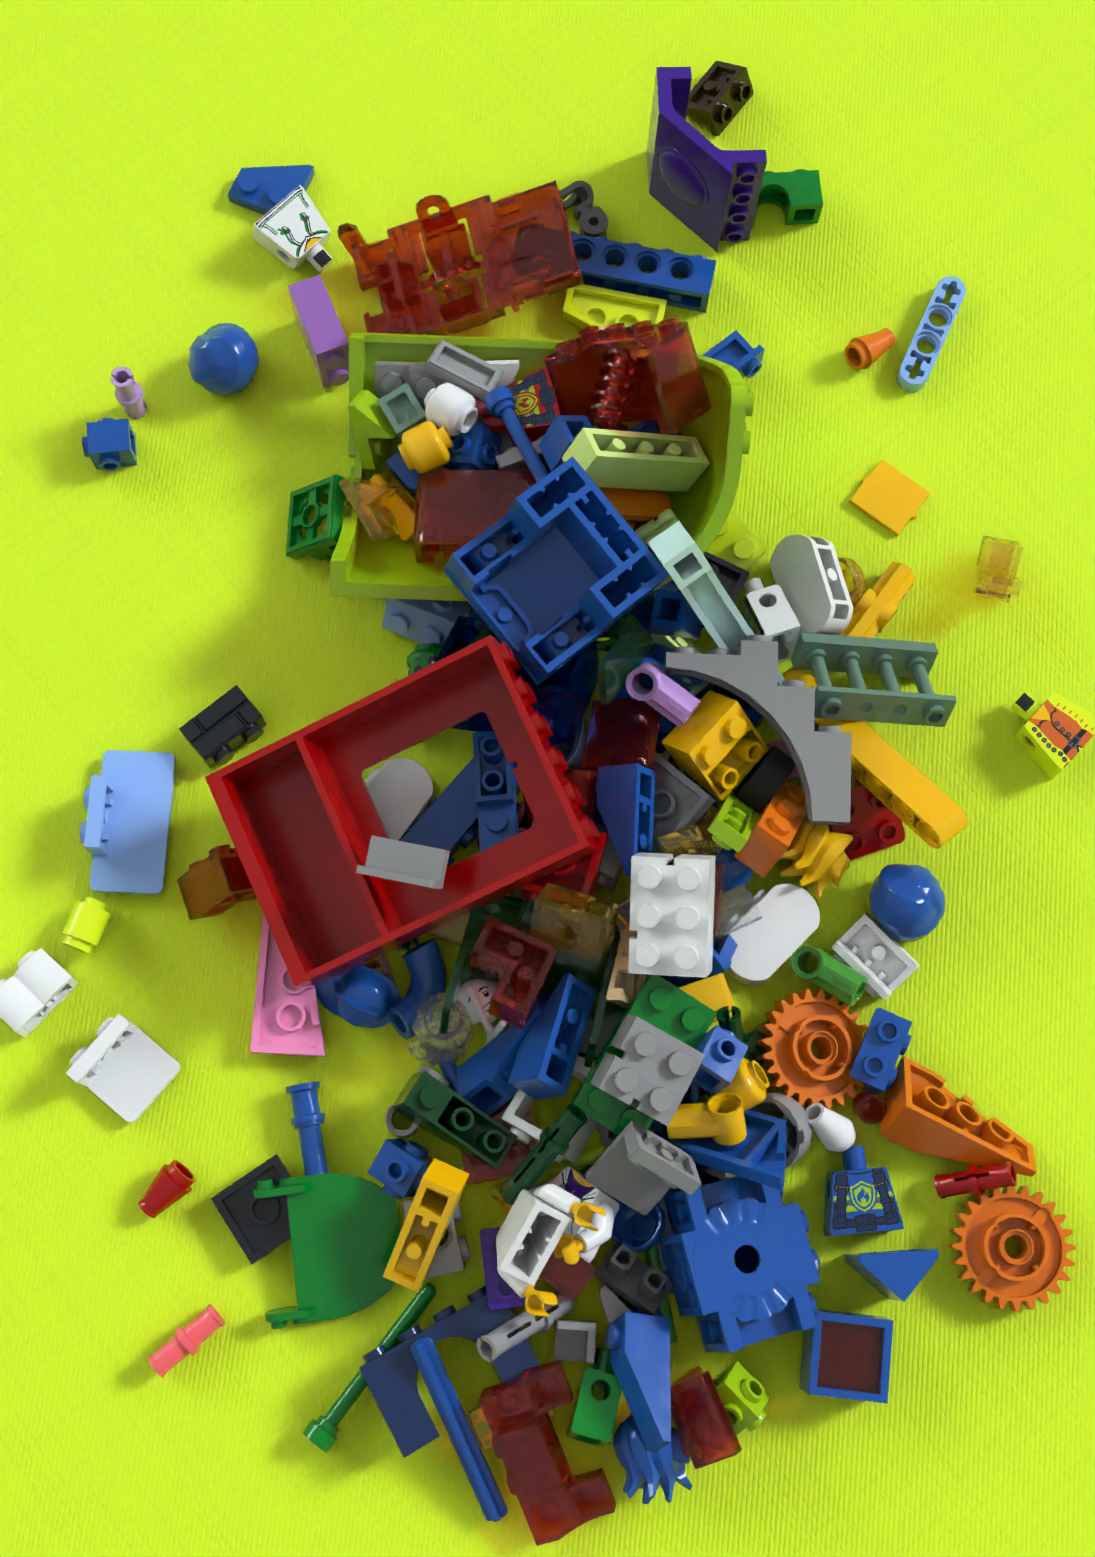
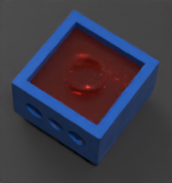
M817 1309V1316H815L817 1327L804 1330L799 1388L810 1395L888 1404L893 1320L882 1316Z

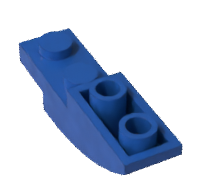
M494 731L473 733L475 797L478 806L480 852L519 834L515 776L512 771L514 764L510 765Z

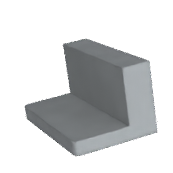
M371 835L365 866L357 865L356 873L428 888L442 889L450 851Z

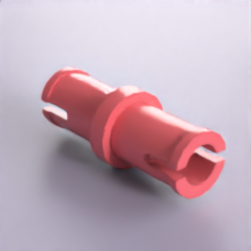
M210 1304L207 1306V1309L184 1328L179 1326L174 1330L175 1336L154 1354L147 1357L153 1369L163 1378L169 1370L188 1354L192 1356L199 1351L198 1346L226 1323Z

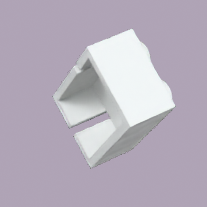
M639 852L631 856L629 930L637 931V933L629 938L628 973L707 978L712 972L716 856L680 854L674 858V865H668L673 862V854Z

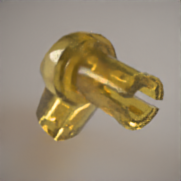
M710 806L707 810V817H704L703 814L696 825H689L660 836L658 838L660 853L673 854V862L674 858L680 854L717 856L722 847L711 838L713 834L707 831L718 810Z

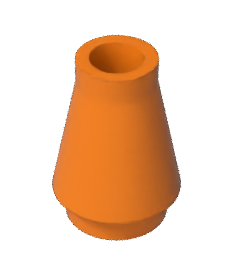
M884 328L878 332L851 339L849 345L845 348L847 362L854 369H868L889 348L895 345V336L890 329Z

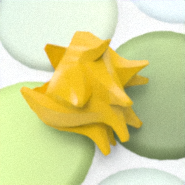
M805 816L789 848L779 859L793 862L788 866L779 867V874L781 877L803 875L799 886H803L804 890H807L813 885L816 898L819 899L822 897L824 887L831 880L836 887H839L840 878L850 866L849 858L844 850L853 840V837L850 834L830 832L829 825L807 824Z

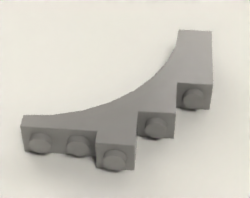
M749 635L746 637V640H741L738 644L737 655L731 654L732 650L726 648L710 649L709 654L694 653L695 649L691 647H674L672 652H666L663 661L665 674L693 677L717 685L744 700L768 721L784 742L797 767L805 795L807 824L846 825L850 823L852 733L841 732L840 726H819V731H814L815 687H806L805 681L785 680L782 682V686H778V641H769V636Z

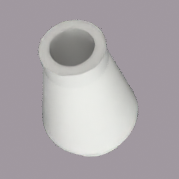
M818 1102L808 1106L806 1109L809 1117L808 1123L825 1149L843 1152L852 1146L856 1133L850 1119L824 1107Z

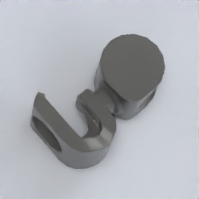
M576 181L557 193L556 215L577 203H581L574 208L573 213L575 219L579 220L578 234L590 237H607L608 218L600 207H593V190L587 182ZM572 194L566 201L562 202L568 195Z

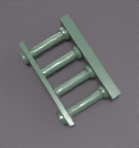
M801 632L791 657L794 669H807L813 672L817 685L815 689L814 718L945 727L957 702L955 696L935 694L928 675L938 655L935 643ZM828 671L846 672L851 688L832 687ZM862 674L880 675L885 691L867 689ZM896 676L913 678L919 693L901 692Z

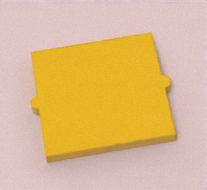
M881 460L868 477H863L862 485L849 500V503L889 532L898 536L911 519H916L918 509L929 497L930 492L884 460Z

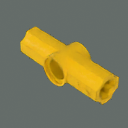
M892 561L872 589L869 588L853 609L848 626L839 635L874 638L877 632L881 633L897 611V605L917 579L912 569L903 563Z

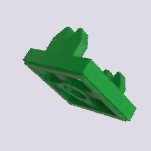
M335 474L291 492L286 543L287 557L298 559L308 555L316 559L330 561L342 529L343 506L346 501V478ZM316 507V516L312 523L308 524L309 514ZM327 517L326 530L321 536L317 537V527ZM302 526L306 528V540L303 537Z

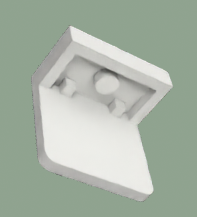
M118 1014L115 1018L110 1017L104 1021L96 1032V1035H98L96 1040L88 1048L84 1046L73 1056L70 1061L72 1067L66 1074L76 1083L87 1086L125 1121L133 1123L140 1118L174 1079L181 1067L179 1062L135 1024Z

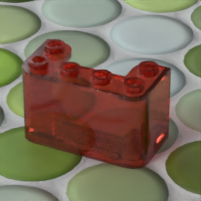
M678 317L662 320L658 324H652L651 320H644L630 327H625L624 323H617L604 330H599L598 326L587 327L578 332L579 337L577 339L557 344L555 346L556 351L544 358L562 415L587 416L592 427L598 424L601 429H608L619 422L657 421L661 434H675L712 407L688 322L679 321Z

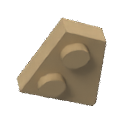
M623 930L606 996V1000L625 1009L629 1007L647 977V974L628 973L629 938L637 933V931Z

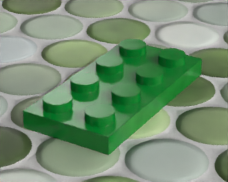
M648 974L570 1102V1105L578 1106L588 1117L617 1135L623 1131L631 1120L646 1129L650 1127L654 1120L590 1084L606 1052L622 1058L625 1053L612 1047L610 1044L626 1014L643 1019L694 1049L698 1047L717 1015V1012L660 975Z

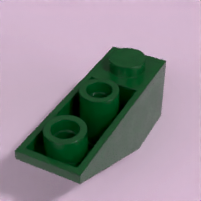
M425 1070L410 1077L392 1105V1108L425 1131L496 1170L518 1137Z

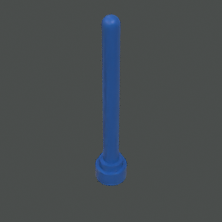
M507 386L497 387L485 396L484 403L491 415L502 419L536 482L547 476L548 472L514 413L516 400Z

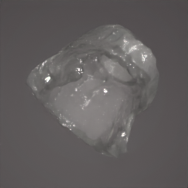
M450 992L438 993L429 999H423L415 1009L416 1015L413 1019L412 1029L416 1036L408 1043L410 1054L415 1056L417 1060L427 1062L431 1066L445 1065L463 1058L471 1046L474 1037V1027L465 1006Z

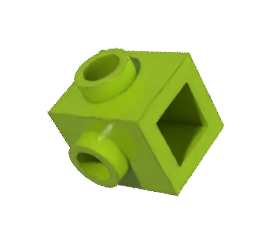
M735 1361L711 1381L700 1403L713 1416L715 1421L723 1426L734 1438L745 1428L749 1431L754 1430L764 1420L766 1413L763 1409L771 1395L756 1378L738 1361Z

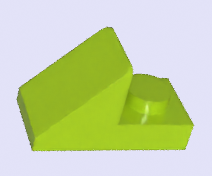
M361 390L348 405V410L362 468L376 469L389 453L388 439L394 438L397 434L377 402L379 398L369 390Z

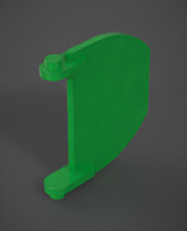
M336 1172L279 1179V1184L273 1185L272 1179L257 1181V1188L253 1189V1198L286 1195L297 1306L277 1308L265 1312V1320L271 1323L272 1329L287 1327V1321L293 1320V1324H304L354 1314L375 1303L394 1286L395 1282L384 1278L383 1274L400 1234L397 1200L386 1193L382 1187L359 1176Z

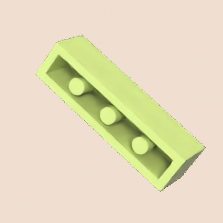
M584 427L562 456L563 462L574 457L598 487L688 492L710 464L697 438L693 436Z

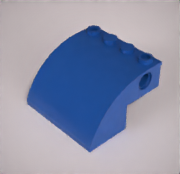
M574 457L568 459L516 497L504 517L454 552L443 569V572L501 643L505 641L509 649L512 648L522 669L536 686L611 628L669 576V573Z

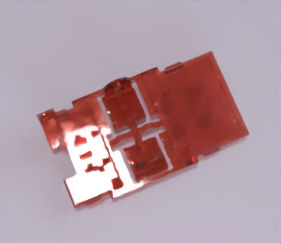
M556 180L520 193L516 192L499 198V200L492 202L489 195H485L451 207L448 200L441 195L426 196L416 204L415 209L418 219L388 229L387 239L369 244L356 225L345 223L338 226V238L354 260L361 290L365 291L378 287L383 313L372 317L368 312L364 314L367 333L442 336L456 334L505 316V307L511 305L513 311L517 312L520 311L519 305L525 304L524 300L529 301L544 296L545 293L551 295L584 284ZM438 207L439 212L429 214L428 208ZM466 217L470 235L464 223L459 224L458 220ZM426 254L435 272L431 274L428 280L423 281L422 274L429 272ZM482 254L483 261H476L475 255ZM474 268L486 269V272L480 274L488 307H486L483 290L477 278L473 277L465 280L459 274ZM433 287V290L425 291V288Z

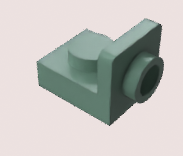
M407 382L377 400L400 441L405 431L427 421L425 411Z

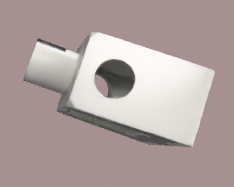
M761 578L750 579L743 585L746 595L742 616L755 635L769 636V641H778V663L790 660L798 641L800 624L779 585L775 584L765 587Z

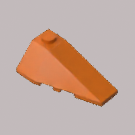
M905 1056L901 1058L896 1068L898 1072L890 1090H887L880 1107V1131L882 1136L892 1143L900 1144L914 1152L984 1167L1011 1161L1016 1174L1032 1177L1036 1173L1034 1151L1030 1143L998 1119L991 1118L987 1120L973 1107L974 1101L965 1094L959 1099L943 1086L946 1080L936 1072Z

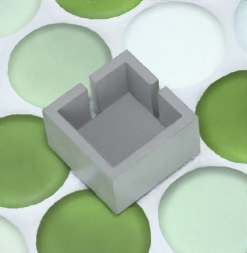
M626 1014L610 1044L612 1047L625 1053L622 1058L606 1052L590 1084L650 1118L669 1126L705 1054L643 1019Z

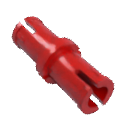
M1011 1161L985 1167H978L976 1164L968 1165L967 1170L936 1174L934 1178L936 1191L941 1199L972 1193L974 1196H980L986 1190L1017 1186L1016 1171Z

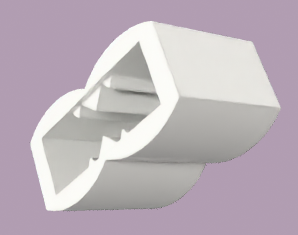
M41 948L36 952L31 951L21 958L17 964L18 970L14 976L8 980L6 978L0 980V1018L17 1034L23 1037L30 1034L47 1017L50 1011L61 1003L78 984L77 980Z

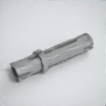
M560 1289L554 1293L557 1298V1305L544 1304V1309L549 1314V1317L542 1316L535 1320L537 1316L530 1315L525 1310L487 1335L478 1338L477 1350L480 1356L485 1361L491 1362L535 1333L548 1331L553 1326L554 1321L573 1311L574 1301L570 1293ZM515 1329H518L516 1333L507 1337V1334L511 1333Z

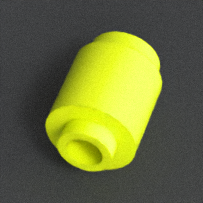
M86 897L84 902L76 900L62 932L65 935L62 944L90 954L93 946H98L111 916L110 913L105 911L107 904L91 897Z

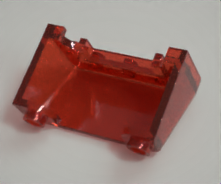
M441 466L424 474L418 473L413 548L416 561L434 563L435 554L443 552L444 558H450L451 553L456 552L504 517L515 498L537 483L531 471L445 470V467ZM545 466L548 474L551 473L550 468Z

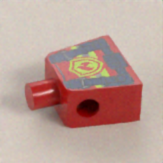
M549 366L543 367L506 385L516 400L514 413L531 443L546 434L556 415H565L558 384ZM491 414L483 416L485 426L495 434L506 431L514 447H516L502 419H498Z

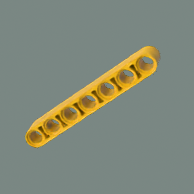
M791 667L782 674L785 680L805 681L806 687H815L816 689L815 678L805 669H794ZM814 718V731H819V726H840L841 732L852 733L851 775L928 845L938 849L968 826V819L963 810L864 721Z

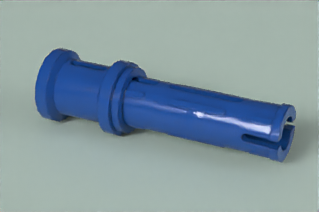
M319 1081L286 1087V1093L291 1094L294 1112L291 1125L294 1126V1129L298 1128L305 1175L328 1173L320 1124L324 1123L325 1114L320 1112L317 1096V1089L320 1087Z

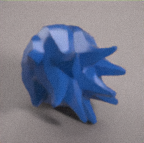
M631 1413L619 1425L613 1438L615 1453L626 1470L627 1475L623 1492H627V1496L632 1498L638 1489L643 1488L642 1503L649 1504L661 1485L665 1499L670 1503L675 1481L688 1490L692 1488V1484L685 1473V1463L688 1464L690 1462L688 1453L693 1452V1450L688 1447L684 1432L671 1427V1442L656 1452L648 1451Z

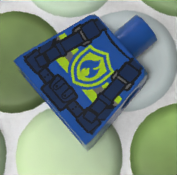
M851 1146L843 1151L844 1171L826 1173L824 1236L904 1229L886 1168H867L864 1146Z

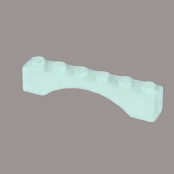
M677 521L647 543L719 648L731 649V654L737 655V646L740 641L746 640L747 636L755 634L727 594L695 541L680 521ZM778 670V686H782V682L785 679Z

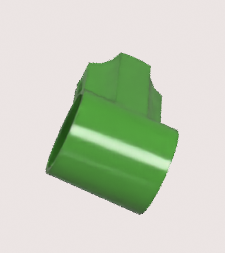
M802 946L793 953L791 958V967L797 976L808 979L850 1006H853L861 998L867 987L869 978L834 958L824 949L814 946ZM814 953L819 959V965L814 972L810 973L806 968V961Z

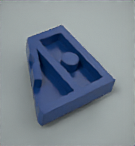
M291 165L241 168L228 192L229 201L265 215L299 185L306 191L315 175L314 166Z

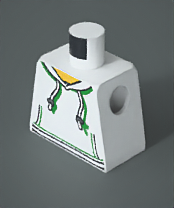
M301 185L253 225L252 237L293 270H296L308 260L321 273L334 260L323 248L329 240L330 228Z

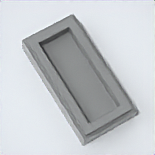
M443 339L440 340L426 362L424 370L448 383L458 386L483 401L490 391L497 388L504 374L503 370Z

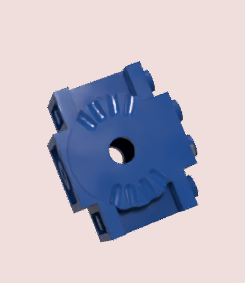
M736 1176L700 1186L692 1196L685 1191L663 1196L674 1234L660 1239L671 1282L674 1283L672 1288L680 1317L696 1316L705 1352L730 1353L759 1341L793 1331H803L817 1327L815 1319L818 1312L813 1295L807 1291L806 1286L820 1282L818 1275L820 1261L815 1250L810 1247L807 1237L809 1224L804 1211L799 1209L798 1202L783 1205L781 1200L783 1189H775Z

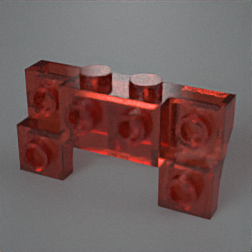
M560 1359L522 1371L520 1378L483 1388L478 1400L493 1435L492 1445L494 1453L498 1459L503 1460L507 1470L509 1490L512 1495H517L537 1546L560 1540L580 1525L615 1512L617 1504L603 1468L573 1476L548 1411L572 1403L574 1397Z

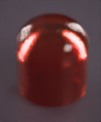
M862 1090L856 1093V1097L852 1098L851 1109L854 1115L867 1124L879 1123L886 1115L887 1107L885 1101L872 1091Z

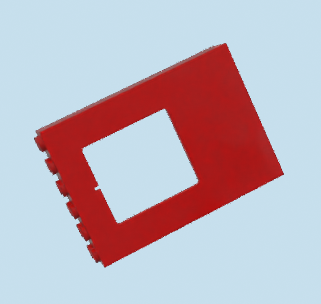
M489 635L205 776L295 987L319 985L599 851L596 841L601 839L600 833L592 818L588 819L580 809V806L585 804L577 785H572L570 780L567 781L564 772L569 770L566 760L559 749L556 750L554 745L551 746L548 740L549 737L553 736L546 718L543 715L540 716L539 712L534 710L532 704L537 702L536 696L530 684L524 682L523 678L518 676L517 670L522 668L514 650L512 648L509 649L505 641L500 643L492 635ZM480 713H486L508 763L512 765L517 762L518 764L512 771L535 819V825L448 867L442 889L428 888L356 873L357 865L365 866L371 835L389 839L362 778V772Z

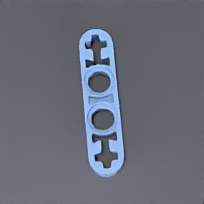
M948 276L942 278L934 290L897 373V383L905 391L917 392L927 382L966 294L965 284L957 277ZM947 290H952L954 293L948 306L942 304ZM933 314L941 315L944 317L946 325L941 327L934 326L929 321V316ZM920 341L931 343L934 352L930 354L920 352L917 348V343ZM916 362L921 364L914 380L909 378V373Z

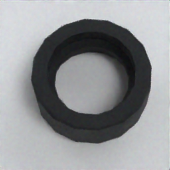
M776 745L772 746L743 779L733 795L759 813L796 767L793 759Z

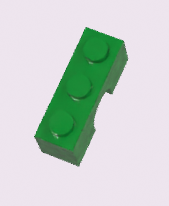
M798 169L793 172L776 173L765 171L752 227H754L758 206L767 203L774 204L783 211L786 225L818 223L823 207L819 170L807 171L805 169Z

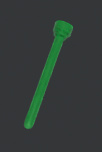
M426 1283L421 1287L419 1293L415 1295L377 1347L384 1344L388 1351L400 1343L398 1335L412 1327L435 1296L436 1288L433 1284ZM360 1370L325 1416L320 1415L317 1420L312 1419L303 1431V1434L312 1443L325 1452H328L337 1440L335 1436L339 1431L337 1425L367 1387Z

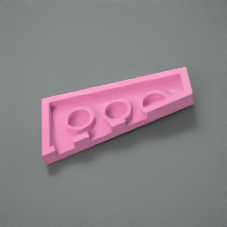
M263 914L250 1052L253 1054L327 1057L315 985L294 986Z

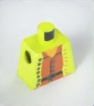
M1024 692L1011 706V709L1026 721L1015 734L1016 740L1051 780L1067 766L1095 734V715L1059 693L1054 692L1040 705Z

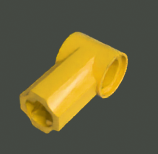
M723 1092L712 1096L707 1103L680 1104L669 1126H667L668 1137L671 1140L712 1137L716 1143L725 1146L736 1145L746 1138L747 1130L741 1097L734 1093Z

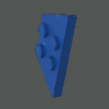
M748 1110L744 1112L747 1130L746 1138L742 1142L731 1146L720 1145L712 1137L671 1140L668 1134L663 1135L659 1130L653 1132L693 1156L695 1163L775 1189L782 1190L784 1188L787 1149L786 1120Z

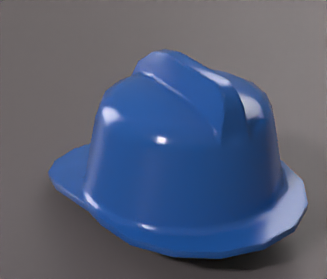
M362 964L319 985H315L317 997L327 1010L343 1018L351 1025L358 1027L377 1028L385 1026L391 1022L388 1014L389 1008L401 1001L399 989L392 979Z

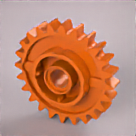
M809 989L799 991L798 995L795 992L786 995V1001L780 1000L774 1003L776 1011L772 1010L764 1014L770 1024H763L758 1027L765 1034V1038L756 1041L757 1045L764 1048V1053L756 1058L767 1063L763 1070L766 1075L771 1074L773 1077L769 1088L780 1086V1093L792 1096L799 1104H805L806 1109L811 1104L817 1102L828 1109H831L832 1105L834 1107L843 1106L844 1098L851 1099L856 1097L853 1088L865 1086L864 1083L851 1078L849 1072L862 1043V1033L868 1026L857 1025L856 1020L860 1015L859 1011L849 1014L848 1004L845 1002L837 1004V997L832 994L825 997L823 989L815 990L812 994ZM812 1041L818 1047L817 1058L812 1054L811 1051Z
M1012 1186L1003 1187L1002 1193L999 1188L989 1190V1197L983 1192V1195L975 1196L977 1204L972 1201H964L963 1204L968 1212L967 1214L955 1213L954 1216L961 1223L960 1228H950L949 1231L958 1237V1241L948 1244V1248L957 1250L959 1253L957 1257L951 1260V1264L963 1266V1270L957 1278L971 1280L967 1289L969 1293L981 1290V1302L988 1303L994 1297L995 1308L1003 1310L1008 1302L1011 1311L1019 1312L1021 1302L1026 1309L1034 1310L1035 1298L1043 1304H1048L1047 1291L1054 1294L1061 1293L1057 1280H1070L1063 1271L1064 1266L1075 1265L1072 1260L1066 1257V1253L1075 1250L1076 1246L1065 1242V1238L1070 1236L1073 1231L1061 1228L1060 1224L1065 1220L1066 1216L1053 1215L1055 1202L1042 1204V1192H1035L1029 1197L1028 1186H1020L1016 1193ZM1010 1236L1014 1237L1019 1245L1018 1253L1013 1258L1009 1257L1004 1249L1005 1241Z

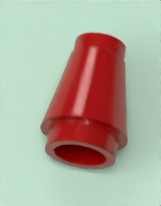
M173 1160L169 1165L164 1164L143 1195V1198L138 1202L139 1207L149 1217L156 1218L159 1213H162L192 1191L191 1185L196 1181L194 1175L185 1165L177 1160Z

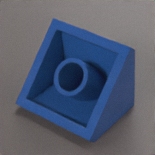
M910 1249L845 1254V1262L887 1299L905 1302L939 1258L938 1249Z

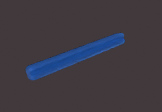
M421 1337L410 1345V1351L486 1520L497 1522L508 1513V1507L433 1340L430 1337Z

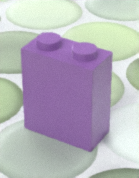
M317 275L288 285L296 322L323 388L346 383L349 380V343L321 276Z

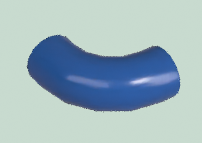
M435 938L415 946L402 955L410 974V987L405 997L389 1008L388 1014L395 1030L406 1040L421 1032L437 1016L446 995L447 970Z

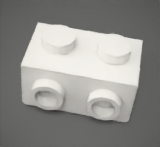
M867 912L832 946V949L836 952L833 955L834 958L869 978L865 990L875 998L880 995L884 1000L920 965Z

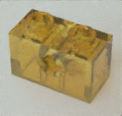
M547 883L534 901L528 939L540 942L549 948H558L577 954L583 959H593L601 962L613 943L620 905Z

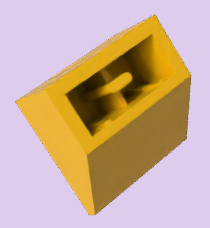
M709 690L700 699L701 702L681 728L676 726L664 738L662 744L683 771L717 800L722 802L769 749L737 700Z

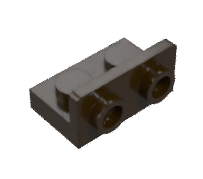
M715 61L690 91L686 116L708 121L712 134L719 136L754 93L747 68Z

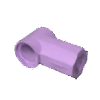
M645 662L639 665L626 678V689L632 698L645 701L679 728L685 724L701 702L665 674L664 669L654 662ZM640 673L650 675L653 680V689H645L641 686L639 682Z

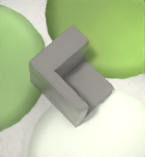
M572 1319L556 1320L553 1359L585 1362L586 1364L594 1365L596 1322Z

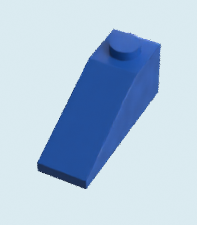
M638 763L598 767V779L595 783L596 804L625 875L631 877V856L639 852L652 853L655 771Z
M570 973L564 974L519 1046L508 1084L535 1100L566 1096L596 994L595 989Z
M625 1311L609 1325L606 1345L608 1349H611V1366L648 1451L656 1452L671 1442L670 1318Z

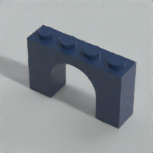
M486 1285L469 1294L467 1298L470 1303L456 1311L452 1304L433 1315L432 1317L436 1323L423 1331L419 1324L398 1335L401 1343L387 1351L383 1344L362 1356L365 1364L358 1368L404 1458L440 1437L418 1392V1366L410 1351V1345L421 1337H430L434 1344L447 1337H461L477 1345L478 1338L487 1335L508 1320L513 1319L515 1315L511 1308L489 1309ZM515 1329L511 1333L507 1334V1337L516 1333L518 1329ZM527 1339L490 1362L507 1394H512L545 1374Z

